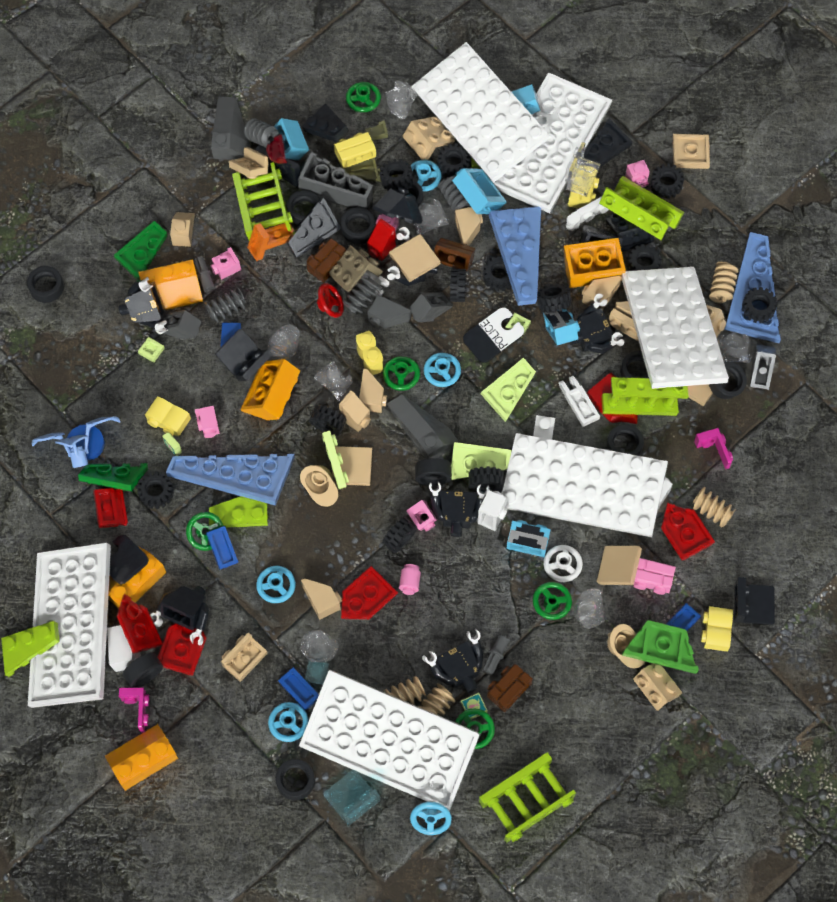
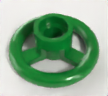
M358 82L348 89L346 101L349 107L357 112H369L379 105L381 93L372 83ZM370 89L376 95L374 103L369 99ZM356 90V95L351 96L353 91ZM353 101L364 102L368 107L356 106Z
M394 357L383 368V379L394 390L404 391L411 389L420 378L419 366L409 357ZM389 370L394 372L398 378V385L389 379ZM414 371L413 380L404 385V378H406L407 374Z
M200 512L189 520L186 527V536L194 548L201 551H209L212 549L210 544L208 545L207 535L202 534V529L206 528L207 532H210L224 525L217 515L210 512ZM201 518H210L216 523L208 525L205 523L199 524L196 521ZM192 527L195 528L196 536L201 539V544L194 540Z
M547 582L540 585L534 592L533 606L541 617L557 620L567 615L570 611L572 596L564 585L557 582ZM547 588H557L565 596L557 597L552 595ZM541 592L545 596V611L539 606L538 600ZM549 600H554L556 603L550 604ZM560 603H566L565 608L561 612L550 614L559 609Z
M471 708L463 711L457 717L455 723L461 725L464 720L467 724L466 727L469 729L472 725H476L478 727L477 732L479 733L489 730L486 738L477 743L475 749L483 748L490 743L494 736L495 726L487 712ZM469 715H480L488 724L481 725L478 721H472Z

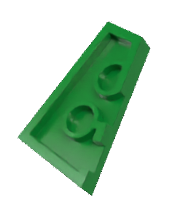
M153 221L114 254V258L137 280H140L139 272L147 270L168 236L167 232L158 223Z
M140 463V467H130V464L112 467L111 464H88L78 474L79 481L89 484L132 491L147 472L148 465L147 463Z

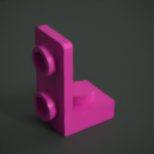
M718 428L696 434L694 440L696 448H708L715 443L725 469H729L733 457L730 450L727 451L725 446L726 439L724 434H721Z
M119 688V697L124 703L135 704L136 701H139L138 729L140 732H145V726H148L149 716L145 714L146 706H149V694H146L144 688Z

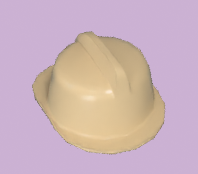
M310 465L301 471L300 481L317 504L328 507L337 501L338 489L332 480V474L329 469L324 466Z
M620 624L614 627L612 632L608 634L607 645L609 651L616 655L627 667L639 668L646 661L622 656V652L635 637L636 633L629 625Z

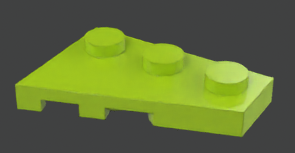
M240 496L209 507V512L217 515L226 528L268 526V503ZM209 518V525L216 523Z
M51 621L1 638L5 676H12L19 667L26 666L30 663L29 660L36 655L43 654L60 642L57 622Z

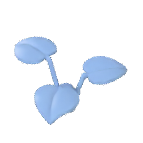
M112 416L97 418L86 423L85 435L63 438L62 435H65L63 432L49 433L33 439L32 446L39 441L59 439L55 441V444H61L65 447L68 456L71 457L73 468L88 465L86 454L89 453L88 440L90 428L108 420L120 422V419ZM82 439H85L84 449L82 446L76 447V443Z

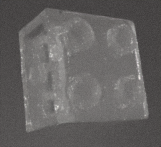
M582 142L580 147H576L574 151L573 162L570 161L567 166L566 172L568 173L565 182H567V190L587 197L600 169V164L584 158L586 143Z

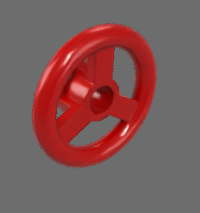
M324 283L320 285L318 289L319 299H317L319 309L331 317H340L344 311L341 295L331 284ZM337 306L338 312L332 311V307Z

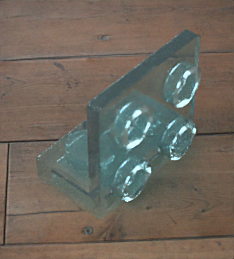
M356 770L350 771L323 793V796L347 826H350L380 801L378 792L375 789L372 790Z

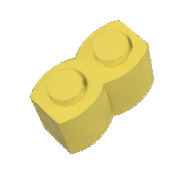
M370 331L356 335L357 352L363 360L364 368L368 369L372 375L383 372V356L376 347L374 335Z
M158 396L145 414L149 425L154 428H163L165 433L168 432L172 436L178 437L191 420L190 414L187 411Z
M709 606L707 612L704 611L702 623L706 624V630H702L701 642H704V648L728 652L731 642L732 609Z

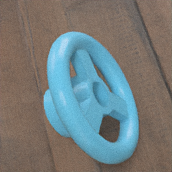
M419 160L411 164L412 171L415 170L419 177L417 183L420 184L423 192L433 190L439 185L442 173L437 164L429 160ZM436 177L431 185L422 186L424 181Z
M436 353L430 356L424 365L426 379L437 387H447L454 384L461 374L459 361L448 353ZM436 360L435 367H430L431 363ZM451 362L455 365V374L452 378L448 374ZM430 373L442 375L445 381L435 380Z
M271 566L260 573L256 587L259 595L265 601L281 603L292 596L296 587V581L292 572L287 568ZM271 572H277L270 574L268 576L267 583L262 584L266 575H268ZM283 573L290 581L288 591L283 588ZM278 581L279 584L273 585V582ZM264 590H277L282 596L271 597Z
M286 702L272 710L268 725L270 732L275 738L284 742H292L303 736L309 719L303 707L296 703ZM289 708L288 711H284L280 715V721L274 722L276 715L281 710ZM295 710L302 716L303 724L301 729L296 725ZM288 718L292 720L289 724L285 723V720ZM281 727L290 728L295 734L285 736L276 729Z
M424 802L412 810L410 820L412 826L420 833L437 835L449 828L452 817L450 811L444 805L437 802ZM417 816L425 819V822L428 823L427 828L417 822ZM445 817V823L441 827L434 829V823L438 819Z

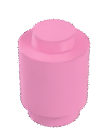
M406 564L401 570L399 589L404 594L413 595L419 591L421 572L417 565Z

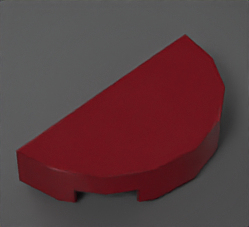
M282 134L274 137V141L266 147L269 159L279 164L287 163Z

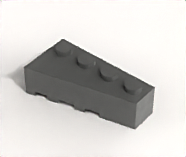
M310 153L298 178L299 191H311L319 198L324 197L325 200L344 206L368 210L373 199L372 184L355 175L351 176L341 167L336 168L330 164V161L322 160L317 157V154Z

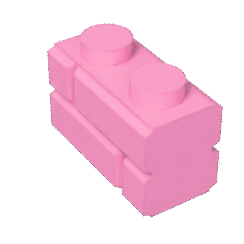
M640 558L634 587L640 590H645L646 588L653 589L655 593L661 595L669 593L675 566Z

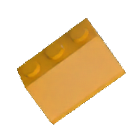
M619 238L564 246L565 269L569 288L590 285L596 279L613 276L621 277L622 273L626 272Z
M193 259L139 272L140 280L148 277V284L155 281L165 310L203 302Z
M285 359L266 361L258 369L240 410L265 420L279 419L298 380L300 370Z
M141 547L139 548L149 558L148 564L125 584H118L109 575L108 599L118 609L124 594L131 597V601L136 603L166 573L164 565L150 552Z
M158 724L105 755L106 760L125 791L178 759Z

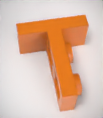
M261 223L254 225L247 248L255 260L259 261L263 259L265 250L285 244L295 230L291 226V231H288L285 223L268 229H264Z

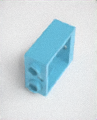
M462 168L452 180L476 214H489L490 211L499 210L506 203L504 197L482 169Z

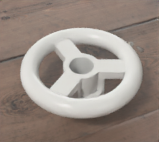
M558 545L546 553L544 569L553 580L569 582L581 573L583 566L582 558L573 547ZM563 551L557 555L554 563L549 564L550 558L554 553ZM569 552L576 558V569L571 567L572 557ZM564 560L567 563L561 564L560 561ZM557 568L565 569L571 575L559 576L552 570Z

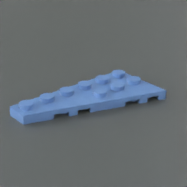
M541 207L490 211L488 216L517 305L535 304L538 290Z
M750 232L725 330L780 343L776 311L769 321L765 322L764 320L763 323H759V321L754 323L753 319L749 321L748 316L745 317L744 311L742 312L744 297L753 288H757V290L759 287H763V290L767 288L769 289L768 292L772 291L774 293L773 297L775 296L768 236ZM762 301L752 302L753 307L758 310L767 309V305Z
M270 454V456L227 455V457L211 455L209 458L173 456L166 475L276 506L295 456L294 454H287V456H277V454Z

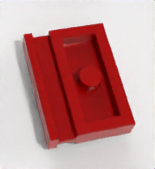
M114 488L95 489L93 494L98 527L127 526L128 521L123 490Z

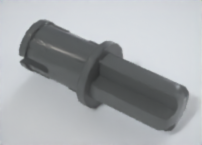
M200 256L195 258L193 262L198 273L197 278L200 279L204 292L208 293L215 290L210 276L211 271L208 270L204 258Z
M499 635L492 650H489L488 659L483 667L486 673L494 674L500 659L504 658L503 653L510 642L507 637Z

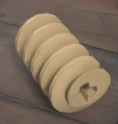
M720 261L716 263L710 289L711 293L709 295L711 301L716 303H724L733 298L732 293L735 290L733 287L736 285L734 280L737 279L736 274L739 271L732 264Z
M703 487L693 501V509L697 510L701 507L700 514L707 512L706 517L708 519L714 516L713 522L717 523L720 521V527L722 528L729 522L736 509L731 511V504L724 507L725 500L718 503L719 496L717 495L712 499V491L705 494L706 487Z
M417 676L413 677V683L407 679L406 687L400 682L398 684L399 690L395 686H391V693L384 689V693L406 702L409 701L413 705L414 698L421 702L422 695L426 697Z
M437 683L438 688L434 687L432 689L433 694L427 695L428 700L422 701L423 707H418L436 715L438 713L445 715L442 708L450 709L448 701L454 703L455 699L444 686Z

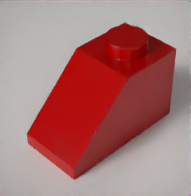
M383 219L378 221L367 242L368 253L373 258L383 261L389 252L396 247L395 228Z

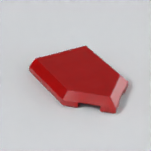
M609 373L587 391L586 394L594 407L609 422L637 424V415L603 414L601 396L603 393L612 394L611 378L616 377L614 374Z
M667 503L661 529L681 560H686L715 543L695 510Z
M370 566L342 591L341 619L369 620L392 600L398 592Z
M124 594L117 618L133 654L161 646L163 643L148 609L141 604L138 605L131 601L132 598Z
M176 623L169 626L157 657L162 663L163 668L193 676L207 639L204 632L202 631L201 633L204 642L199 646L198 640L200 637H196L194 643L190 640V635L196 632V628L192 631Z

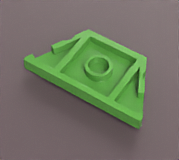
M650 620L645 622L622 652V656L694 674L699 670L692 656L694 653L688 641L687 631Z

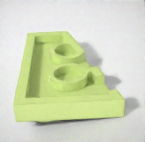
M523 358L484 389L481 395L506 422L536 371Z
M330 431L323 432L322 439L326 444L327 455L331 461L338 490L346 488L345 483L349 481L346 471L342 472L340 467L343 464L341 454L336 453L335 446L338 445L335 434L331 435Z
M454 442L451 462L452 480L469 477L470 470H474L476 467L480 469V467L486 468L490 466V468H499L501 471L507 470L511 450Z

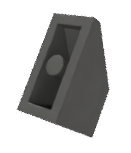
M443 292L421 293L409 309L413 314V318L419 323L430 322L452 308L453 304Z
M380 295L376 297L367 312L368 321L376 327L388 328L411 320L410 309Z
M186 310L166 314L161 320L167 321L164 327L168 331L163 334L184 340L195 338L199 333V327L202 322Z
M756 344L750 387L769 390L776 358L775 347Z

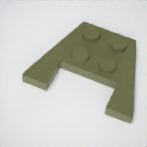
M385 120L379 122L373 128L365 129V132H363V134L368 132L372 141L388 138ZM375 158L344 168L345 172L351 176L355 175L365 181L381 182L380 169H377Z

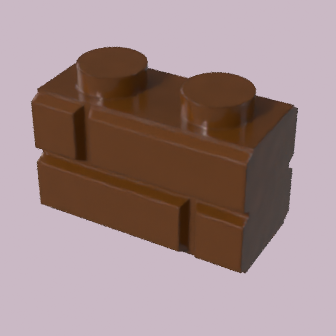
M332 238L327 242H323L318 249L319 251L315 255H310L307 259V271L323 283L330 277V271L337 265V262L346 251V248L339 245Z
M440 238L435 246L434 253L443 265L456 269H466L467 272L472 265L476 248Z
M515 663L512 667L507 666L500 674L502 676L498 682L494 680L487 688L489 690L487 697L503 712H506L532 684L533 680Z

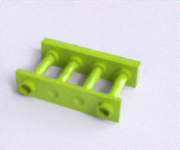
M274 162L270 163L271 173L257 176L254 179H242L239 172L232 174L248 240H250L254 225L259 223L264 228L285 223L287 230L291 231L290 223L293 220L291 213L287 212L279 181L282 179L280 169H276ZM273 179L275 181L276 187L250 194L248 192L245 193V189H248V186ZM278 194L279 201L256 208L248 206L253 200ZM279 208L282 209L283 216L258 223L252 222L251 218H254V215Z
M624 176L619 179L614 191L608 187L605 189L599 202L602 206L660 240L663 239L669 226L673 229L677 228L684 214L682 210Z
M612 377V394L603 393L601 396L603 414L677 416L679 413L677 398L688 399V386L652 388L649 378Z
M548 752L479 797L481 806L483 808L486 806L492 807L509 832L504 838L506 843L510 840L512 842L517 841L523 836L522 832L559 807L563 806L566 808L574 802L573 798L576 792L572 790L567 794L549 769L552 758ZM538 772L540 774L543 773L560 798L551 805H549L533 781V775ZM521 783L523 785L526 784L543 809L535 816L531 815L516 793L517 789L515 787ZM504 794L510 797L526 820L517 828H515L498 803L500 801L498 798Z

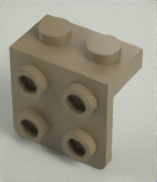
M350 245L342 258L337 262V265L332 268L329 275L344 290L350 292L367 270L377 277L383 271L378 267L379 263L372 257L368 258L369 254L362 248L358 250Z

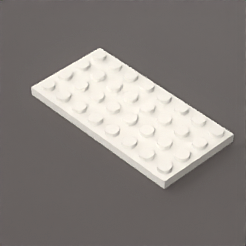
M467 42L411 86L493 183L550 138L546 130Z
M548 72L536 93L540 112L531 115L546 130L550 138L493 184L498 191L534 207H541V210L550 213L579 163L580 157L588 147L610 108L612 100Z
M681 267L626 271L622 273L623 286L651 387L665 388L727 383L729 377L695 268Z
M516 433L502 494L506 497L505 508L652 537L668 461Z
M108 543L37 553L33 627L51 621L57 622L60 642L43 654H38L30 660L28 706L31 708L101 700L104 697L111 545Z
M329 670L299 746L427 802L440 803L450 810L481 733Z

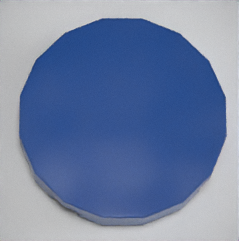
M79 425L72 429L67 438L85 435L86 425ZM95 426L89 430L87 461L98 458L105 446L104 437ZM85 439L78 441L76 447L82 446L84 449Z

